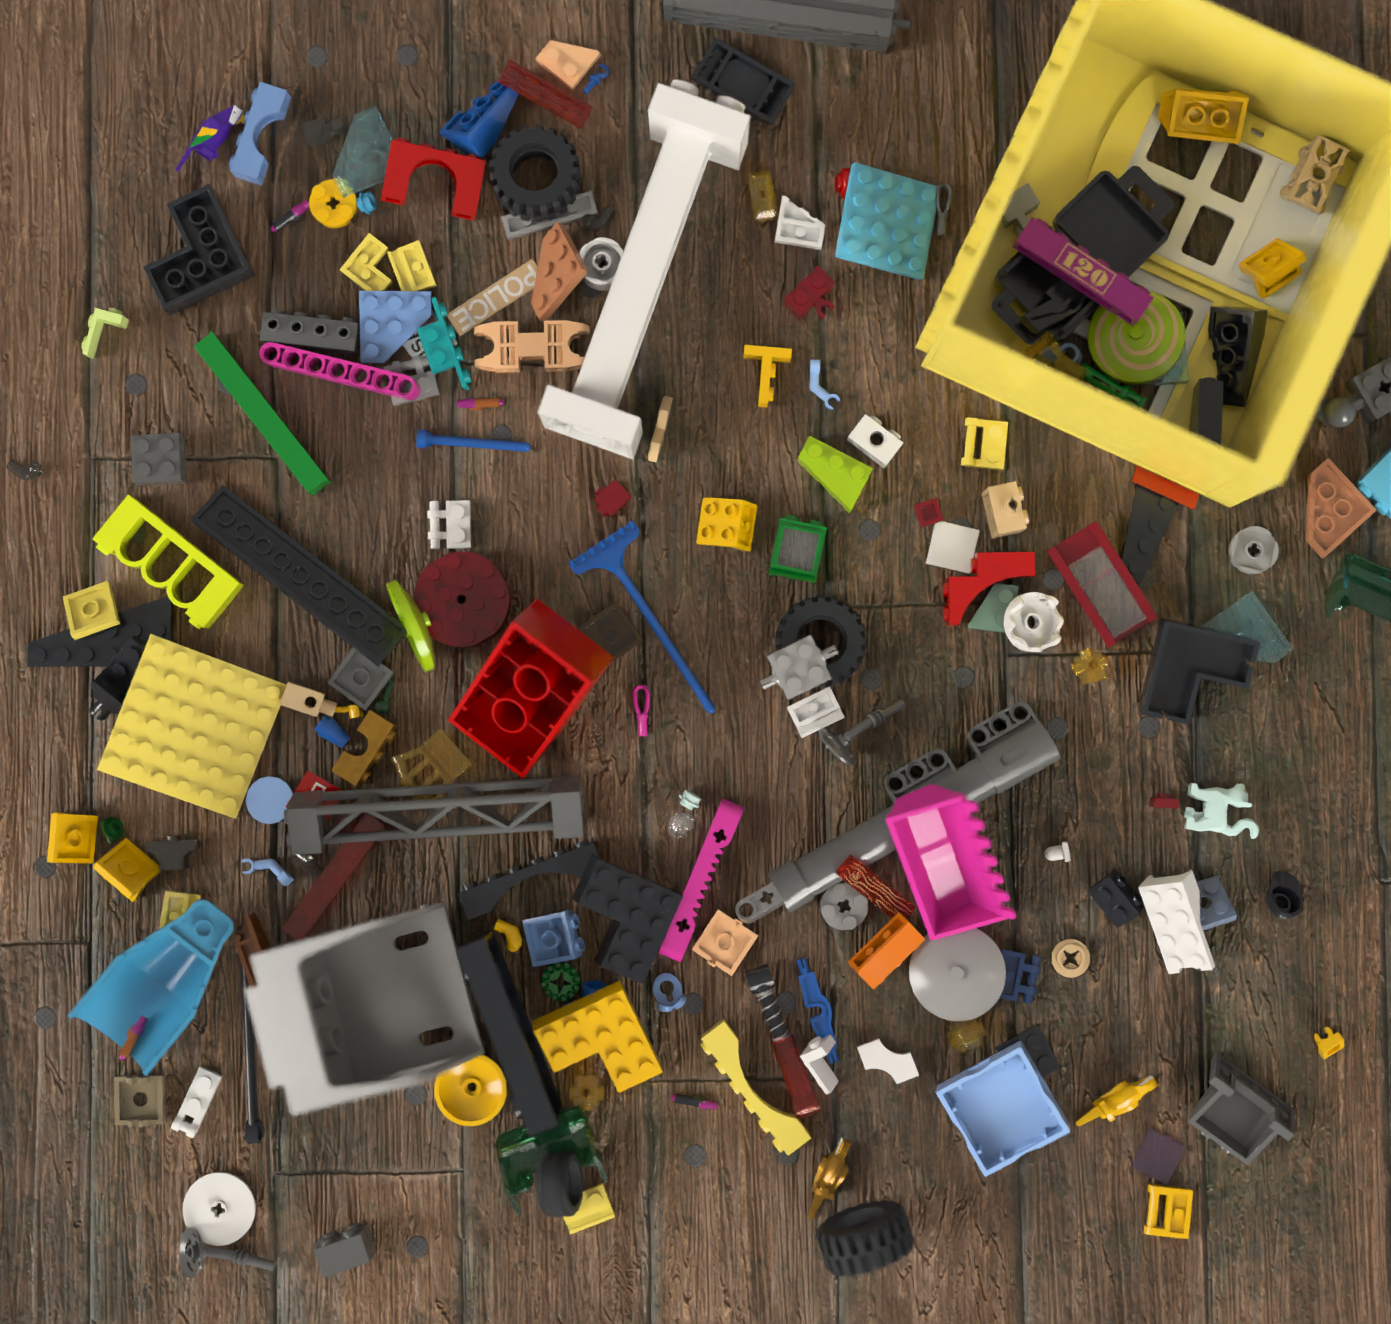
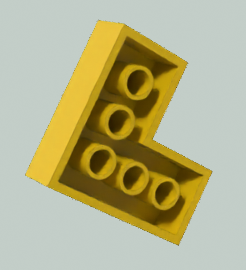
M621 980L533 1021L534 1033L554 1073L598 1052L619 1093L662 1073L660 1060Z

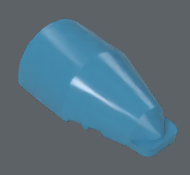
M206 899L196 900L184 914L119 954L72 1009L68 1017L71 1019L76 1017L89 1023L121 1047H123L127 1040V1032L139 1020L140 1016L148 1018L142 1034L130 1053V1056L141 1066L142 1073L147 1076L195 1017L222 945L233 931L232 919Z

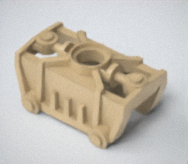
M1320 135L1315 136L1306 146L1299 150L1298 157L1300 159L1288 184L1280 190L1281 198L1293 201L1317 215L1323 213L1326 208L1324 202L1328 198L1329 191L1337 175L1339 176L1344 171L1343 162L1350 150ZM1322 142L1325 144V156H1320L1318 160L1316 151ZM1337 150L1341 151L1332 165L1329 166L1331 163L1330 156L1336 153ZM1321 168L1325 173L1324 179H1316L1313 176V170ZM1308 182L1306 186L1308 189L1307 193H1304L1300 198L1295 197L1299 186ZM1319 188L1320 191L1317 195L1316 200L1313 203L1314 197L1312 193L1317 192Z

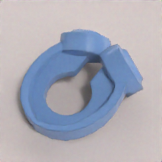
M662 973L655 979L653 993L657 1000L656 1008L658 1010L670 1012L673 1008L677 1010L685 1004L687 997L682 994V986L676 976L670 973ZM668 980L674 985L672 1002L668 1001L666 994H663L660 990V984L663 981Z

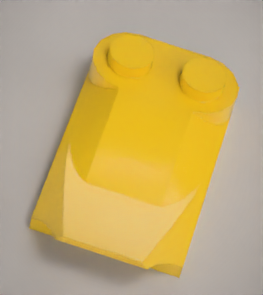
M1175 88L1168 92H1162L1158 120L1165 127L1168 136L1240 144L1249 95H1245L1237 90L1226 93Z

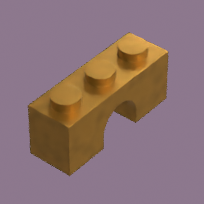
M369 710L357 729L368 739L367 751L360 756H356L349 751H343L331 771L354 786H360L361 783L365 784L372 774L369 770L373 763L378 764L385 753L382 751L386 743L390 744L397 734L395 728L397 725L377 712Z

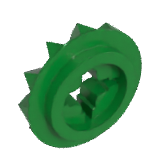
M555 963L549 966L541 980L543 991L546 995L558 1002L572 998L580 986L578 972L567 963ZM561 972H563V979L571 982V984L563 985L561 992H559L558 984H554L550 980H557Z

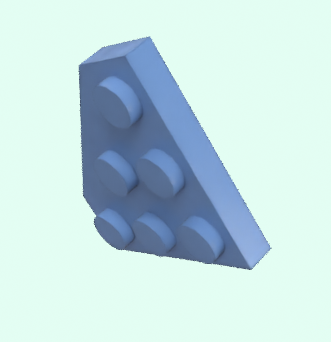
M359 291L360 363H385L432 316V292Z

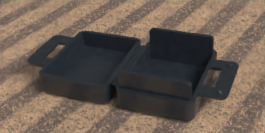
M1132 166L1119 179L1109 171H1102L1057 213L1052 223L1055 230L1051 226L1048 228L1055 233L1061 232L1069 238V242L1075 246L1080 245L1086 248L1093 258L1104 260L1109 264V268L1116 273L1121 272L1130 277L1167 241L1169 232L1160 221L1173 210L1174 201L1139 166ZM1135 183L1157 204L1150 212L1128 191ZM1018 251L995 276V283L1002 292L992 301L991 307L1026 344L1032 345L1044 334L1055 343L1063 342L1100 305L1087 297L1083 307L1074 316H1069L1038 334L1030 332L1019 320L1020 316L1009 305L1014 302L1025 314L1048 302L1043 294L1060 278Z

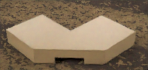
M665 396L662 399L656 428L650 444L648 461L657 462L670 414L672 397Z

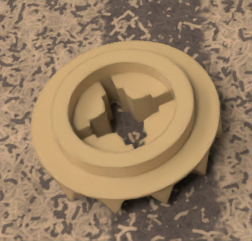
M1065 939L1057 943L1051 952V963L1055 970L1065 977L1073 978L1080 976L1087 970L1090 963V954L1087 947L1075 939ZM1063 951L1070 954L1076 952L1074 959L1078 965L1076 966L1071 962L1066 964V956Z

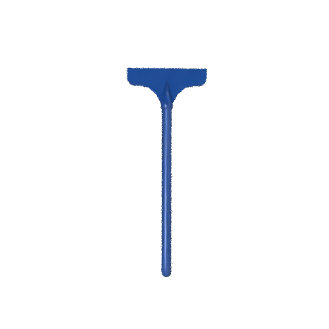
M630 521L629 524L619 528L618 531L610 534L603 541H599L594 547H590L589 550L580 554L574 560H570L568 565L578 575L593 568H602L614 573L620 579L705 710L712 714L715 712V706L626 573L623 559L626 547L639 536L638 527L634 521Z

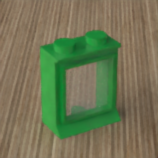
M786 515L785 519L780 518L768 576L773 577V575L785 577L788 580H800L809 582L810 585H815L827 527H823L822 522L809 520L808 523L799 522L798 517Z

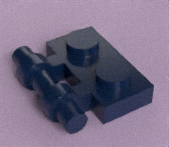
M1001 949L1000 951L1006 966V979L999 998L1017 1001L1018 992L1024 993L1023 1002L1032 1004L1033 996L1037 993V987H1035L1037 976L1041 973V966H1039L1041 956L1032 955L1030 964L1024 963L1025 953ZM1022 971L1028 972L1026 985L1020 984Z

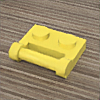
M965 418L967 432L964 458L961 459V466L1003 470L1008 422ZM976 428H983L980 459H974Z

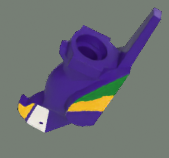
M234 105L203 120L175 170L179 172L192 150L196 151L206 160L212 161L213 158L216 159L218 156L216 149L226 140L230 127L239 123L244 125L245 115L243 111Z

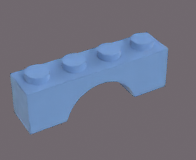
M260 82L258 89L255 88L252 93L251 100L253 104L251 109L245 114V127L243 133L240 132L238 135V148L236 154L232 155L229 163L230 171L236 178L258 185L263 184L269 166L268 161L258 149L259 134L270 122L284 120L291 100L287 90Z

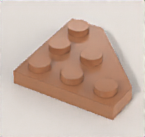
M556 222L543 238L531 305L538 319L542 321H547L588 272L564 224Z
M1326 458L1308 474L1306 542L1321 558H1325L1376 511L1374 506L1329 458Z

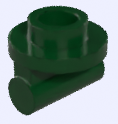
M108 817L97 823L108 845L117 841L124 834L122 822L115 817Z

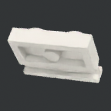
M830 687L787 707L801 738L845 718Z

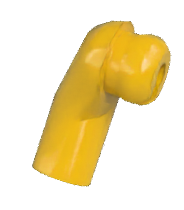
M498 919L494 930L505 934L509 951H518L519 947L522 946L519 929L515 925Z

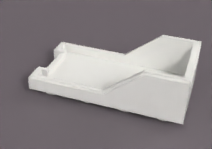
M1190 870L1181 875L1154 878L1152 875L1148 876L1138 888L1168 973H1180L1182 968L1189 967L1200 968L1201 971L1212 970L1215 967V963L1200 923V891L1193 871Z

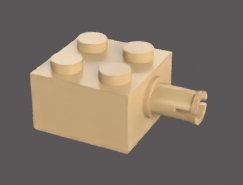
M1016 481L988 487L981 493L992 539L1019 534L1027 528L1026 524H1029L1028 514L1026 510L1022 509L1021 501L1024 500L1021 487H1017Z

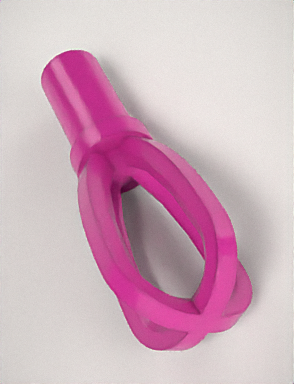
M636 685L633 689V703L637 713L636 719H638V736H648L647 713L650 694L646 685ZM639 689L645 691V708L642 713L637 702V691Z

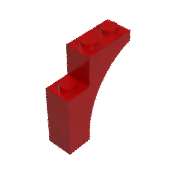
M1034 552L976 553L974 559L970 560V572L974 573V577H948L946 583H942V596L946 597L947 605L943 606V621H947V626L959 625L970 602L988 586L1008 579L1034 577Z

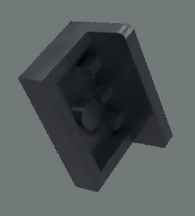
M1115 868L1106 877L1087 890L1117 928L1139 915L1144 907L1141 896L1131 889L1126 877L1122 873H1118Z

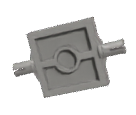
M809 635L767 655L773 675L760 680L763 689L765 690L770 686L778 684L783 689L787 700L832 679L826 668V659L838 654L837 650H835L836 647L833 645L821 651L816 647L812 636Z

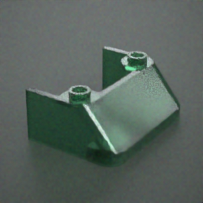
M1345 554L1325 596V617L1330 618L1334 610H1345L1351 604L1391 622V570L1357 555Z
M574 1106L563 1110L557 1126L532 1136L529 1135L526 1125L501 1134L496 1139L495 1147L504 1192L517 1215L522 1213L518 1194L528 1191L533 1186V1173L537 1172L539 1161L547 1152L571 1151L578 1157L582 1166L592 1167L596 1165L603 1181H608L602 1152L589 1117L581 1106Z

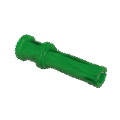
M1086 363L1077 375L1116 400L1138 410H1141L1148 399L1147 396L1142 397L1130 390L1131 387L1129 385L1121 386ZM1092 376H1094V377H1096L1097 379L1101 380L1102 382L1106 383V384L1109 385L1110 387H1107L1106 385L1102 384V383L1099 382L1098 380L1094 379ZM1127 397L1137 402V404L1129 400Z

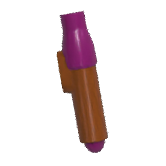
M467 398L457 400L458 408H468L469 410H483L485 407H500L504 404V401L499 398Z
M141 1015L139 1020L131 1026L126 1035L127 1040L119 1052L120 1060L128 1058L139 1036L142 1034L148 1018Z

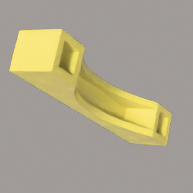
M722 1019L701 1035L703 1042L700 1045L708 1056L713 1054L717 1060L714 1064L722 1075L728 1074L732 1080L729 1082L730 1086L736 1094L741 1092L746 1100L743 1103L750 1113L756 1112L760 1117L759 1125L765 1133L771 1132L775 1138L772 1142L780 1153L785 1151L789 1156L811 1139L810 1133L795 1114L787 1113L771 1106L751 1088L740 1065L738 1037L725 1019Z

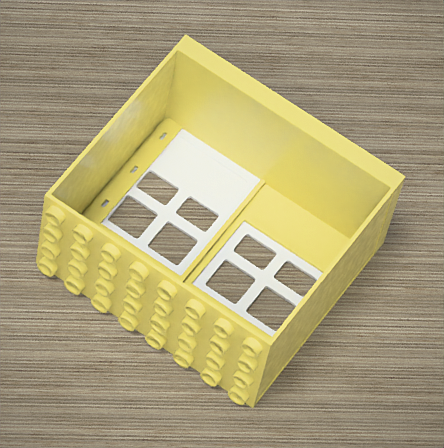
M1077 0L1055 43L1053 52L1014 132V137L974 219L975 222L958 253L955 265L940 292L934 311L926 323L915 348L926 353L921 364L922 367L1230 508L1283 483L1391 244V84L1206 0ZM1181 88L1226 93L1237 90L1245 95H1249L1240 144L1236 145L1260 155L1262 162L1244 202L1233 200L1212 190L1210 187L1230 143L1211 141L1194 180H1189L1146 159L1148 150L1161 124L1158 120L1162 92ZM1317 135L1350 150L1343 162L1344 171L1339 176L1337 175L1333 182L1328 198L1324 202L1326 208L1320 215L1310 212L1311 210L1293 201H1287L1280 196L1281 188L1288 184L1300 159L1298 157L1299 150ZM1322 142L1316 151L1318 160L1320 156H1325V144ZM1337 150L1336 153L1330 156L1331 163L1329 166L1332 165L1341 151ZM1132 166H1139L1157 185L1184 198V203L1167 241L1129 277L1131 283L1143 286L1149 291L1158 293L1168 300L1192 311V316L1185 329V343L1182 354L1175 366L1163 376L1147 414L1114 399L1100 389L1096 391L1048 369L1051 363L1044 365L1035 363L1034 361L1041 354L1052 348L1059 347L1060 343L1053 342L1044 334L1036 343L1028 345L992 309V301L1002 292L995 283V276L1018 252V250L1012 247L1018 239L1013 230L1014 225L1012 224L1004 228L1001 215L1011 194L1026 183L1029 184L1040 201L1038 208L1026 215L1029 221L1032 217L1034 219L1039 218L1051 226L1053 230L1055 229L1052 223L1057 213L1102 171H1109L1119 179ZM1321 168L1313 170V176L1316 179H1324L1325 173ZM1308 182L1299 186L1295 197L1300 198L1304 193H1307L1308 189L1306 186ZM1319 188L1317 192L1312 193L1314 197L1313 203L1316 200L1317 195L1320 191ZM1201 206H1205L1233 220V226L1214 266L1190 257L1181 250ZM1279 238L1304 252L1307 261L1300 265L1302 274L1265 299H1262L1257 294L1252 278L1241 272L1238 264L1274 239ZM1014 302L1009 305L1020 317L1025 314ZM1210 307L1267 310L1265 334L1246 407L1223 404L1221 447L1190 434L1189 424L1193 389L1200 378L1211 377L1217 380L1216 376L1218 375L1216 360H1213L1212 352H1214L1212 338H1209L1208 333ZM1086 319L1073 333L1088 339L1090 321Z

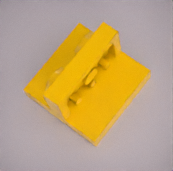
M1276 238L1238 265L1241 272L1252 278L1258 296L1265 299L1302 274L1300 265L1307 261L1304 252Z
M52 813L47 862L93 864L98 816Z
M127 838L99 859L93 867L105 880L109 881L132 902L139 898L146 885L162 870L159 865Z

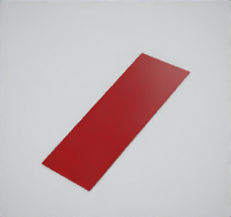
M1136 466L1132 482L1195 510L1199 496L1198 493Z

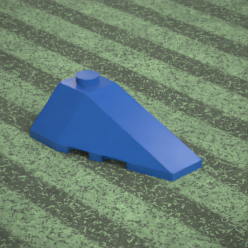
M512 70L506 73L505 76L489 87L490 93L481 98L477 97L472 101L474 106L464 114L461 111L455 114L439 131L440 134L465 154H475L479 158L487 155L503 129L521 91L519 88L523 86V83L520 81L525 82L526 75L520 70Z

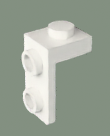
M831 1034L823 1038L818 1036L811 1040L800 1055L804 1065L809 1069L817 1084L826 1095L831 1093L838 1083L837 1077L823 1058L836 1043Z

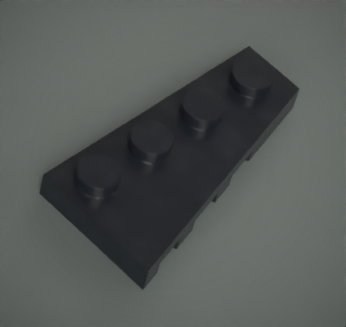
M1136 483V491L1132 501V510L1127 525V534L1123 544L1121 560L1135 582L1140 584L1179 503Z

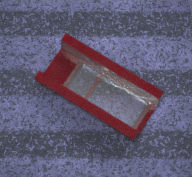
M1097 521L1047 551L1108 649L1145 624L1158 619V616Z

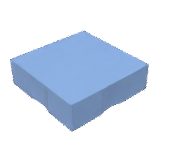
M1021 1040L937 1085V1096L953 1123L962 1132L969 1151L985 1177L1015 1162L1026 1152L1041 1148L1070 1132V1124Z

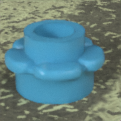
M361 191L359 193L360 197L356 200L358 208L361 212L365 211L366 214H370L373 210L377 209L376 200L370 191L366 193Z

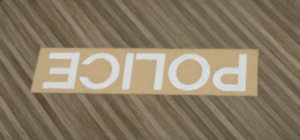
M533 259L448 313L447 317L459 336L534 289L538 266Z

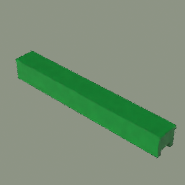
M210 331L206 337L195 344L193 347L305 490L313 496L327 484H331L330 479L218 336Z

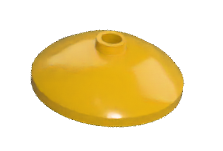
M482 1054L436 1077L434 1086L436 1103L441 1112L454 1123L463 1126L484 1124L493 1119L504 1105L507 1096L505 1075L494 1060ZM475 1083L477 1089L474 1091L470 1090L468 1084Z

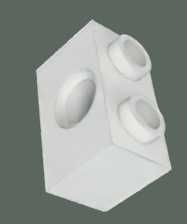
M865 414L848 436L847 441L881 467L885 468L902 446L901 436L892 429L887 431L881 426L882 422L875 416L871 415L869 417ZM873 434L880 435L882 437V444H872L870 436Z

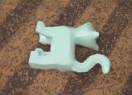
M1195 783L1188 785L1187 795L1203 801L1202 812H1195L1193 808L1186 807L1184 829L1194 831L1211 830L1228 836H1237L1244 828H1249L1252 839L1259 835L1258 824L1252 819H1241L1234 826L1227 824L1228 804L1237 808L1252 807V804L1248 802V793L1244 784L1237 783L1230 789L1219 787L1201 789Z

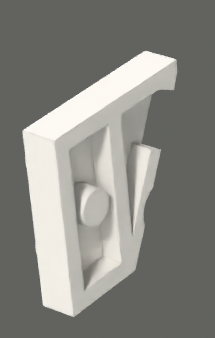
M782 196L775 242L821 250L825 224L817 218L810 216L803 208L789 201L788 197Z

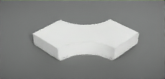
M879 1038L857 1046L865 1070H884L893 1077L896 1084L919 1076L910 1052H892L882 1044Z

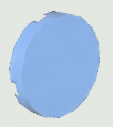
M272 776L260 778L247 791V810L254 819L261 823L273 824L284 820V810H287L285 806L292 797L293 791L290 785L281 778Z

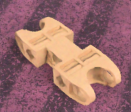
M567 320L544 321V333H520L518 321H498L474 327V335L486 337V339L493 341L494 350L489 355L484 356V358L475 359L474 367L497 373L520 372V361L545 360L546 372H564L581 369L585 357H579V354L573 353L570 350V344L575 338H579L580 335L589 334L590 326ZM555 350H556L557 364H555Z

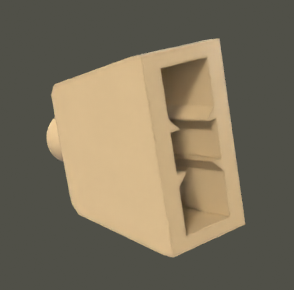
M288 681L280 705L315 717L318 716L319 712L333 717L337 703L324 699L325 693ZM307 697L316 699L314 707L306 705Z

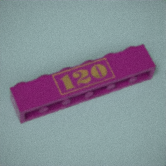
M1032 217L1012 247L1123 321L1134 326L1154 299L1150 295V291L1143 286H1136L1131 283L1127 275L1121 272L1116 273L1110 269L1109 264L1104 260H1096L1090 256L1086 248L1080 245L1075 246L1069 242V238L1061 232L1055 233L1048 228L1049 225L1045 221Z

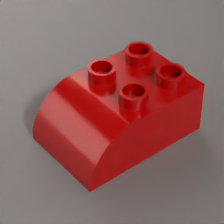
M537 598L511 623L447 721L524 779L566 727L614 657Z

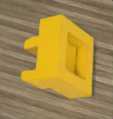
M1329 1027L1325 1028V1033L1328 1035L1326 1039H1321L1317 1033L1314 1034L1315 1042L1318 1044V1053L1324 1060L1344 1048L1342 1036L1339 1032L1333 1034Z

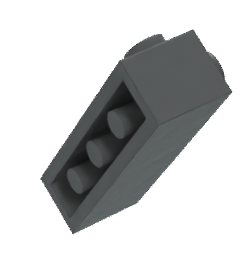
M272 309L270 313L263 312L260 341L263 344L273 342L297 349L358 355L360 325L355 323V319L341 318V321L332 320V317L327 315H318L317 318L308 317V314L294 312V315H285L284 311Z

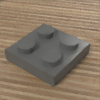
M352 648L327 683L367 711L395 672L383 663L379 667L376 666L360 652Z

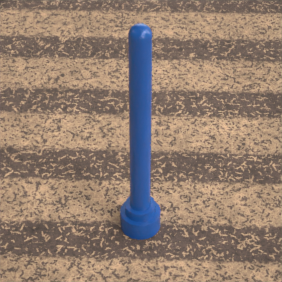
M425 429L417 430V448L427 449V446L431 447L434 444L528 452L531 449V445L528 442L432 435V432H428Z

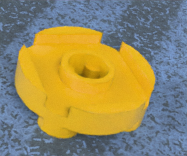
M330 179L321 182L312 189L309 200L311 213L317 221L326 227L340 228L347 225L358 209L357 197L344 181ZM332 198L340 201V204L336 205V209L327 206Z

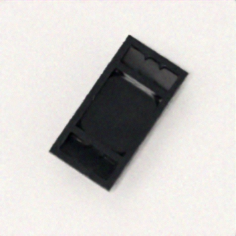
M716 37L691 76L692 80L714 96H726L741 102L745 106L744 113L771 126L796 87V84Z

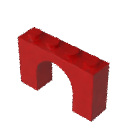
M397 138V140L391 141L381 201L404 206L409 178L412 173L424 165H437L447 170L454 180L455 195L451 216L474 221L486 160H482L475 154L459 155L453 149L441 151L434 149V146L421 143L419 146L411 144V141L407 139Z

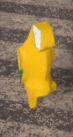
M1152 1075L1135 1083L1120 1082L1092 1103L1094 1107L1075 1121V1123L1079 1127L1099 1116L1102 1119L1107 1118L1112 1122L1115 1120V1116L1136 1108L1142 1096L1159 1085Z

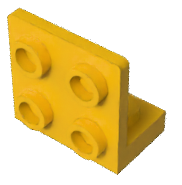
M704 497L696 543L700 545L731 547L751 552L757 505L745 500Z

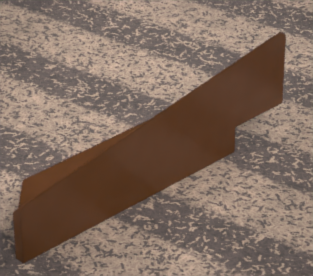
M256 913L245 916L243 927L234 941L250 987L258 985L251 956L272 950Z

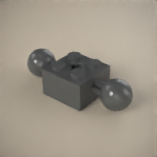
M1391 357L1344 383L1352 398L1337 397L1327 403L1324 415L1330 425L1338 428L1348 426L1354 420L1358 410L1367 424L1391 411Z

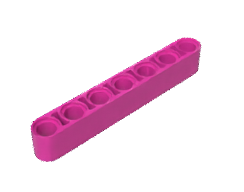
M273 342L265 343L260 349V358L275 368L405 400H415L421 393L420 384L412 377ZM277 350L276 358L270 360V353ZM299 355L300 360L298 364L292 366V359ZM322 361V367L318 371H314L315 363ZM344 366V373L337 377V369ZM362 372H366V380L359 382V375ZM389 377L388 386L381 388L382 379ZM407 383H412L411 391L409 393H404V385Z

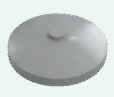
M978 928L936 940H930L927 934L924 937L925 940L914 950L909 965L910 983L918 1001L932 1014L951 1021L971 1020L990 1010L1001 996L1006 979L1005 961L994 940Z

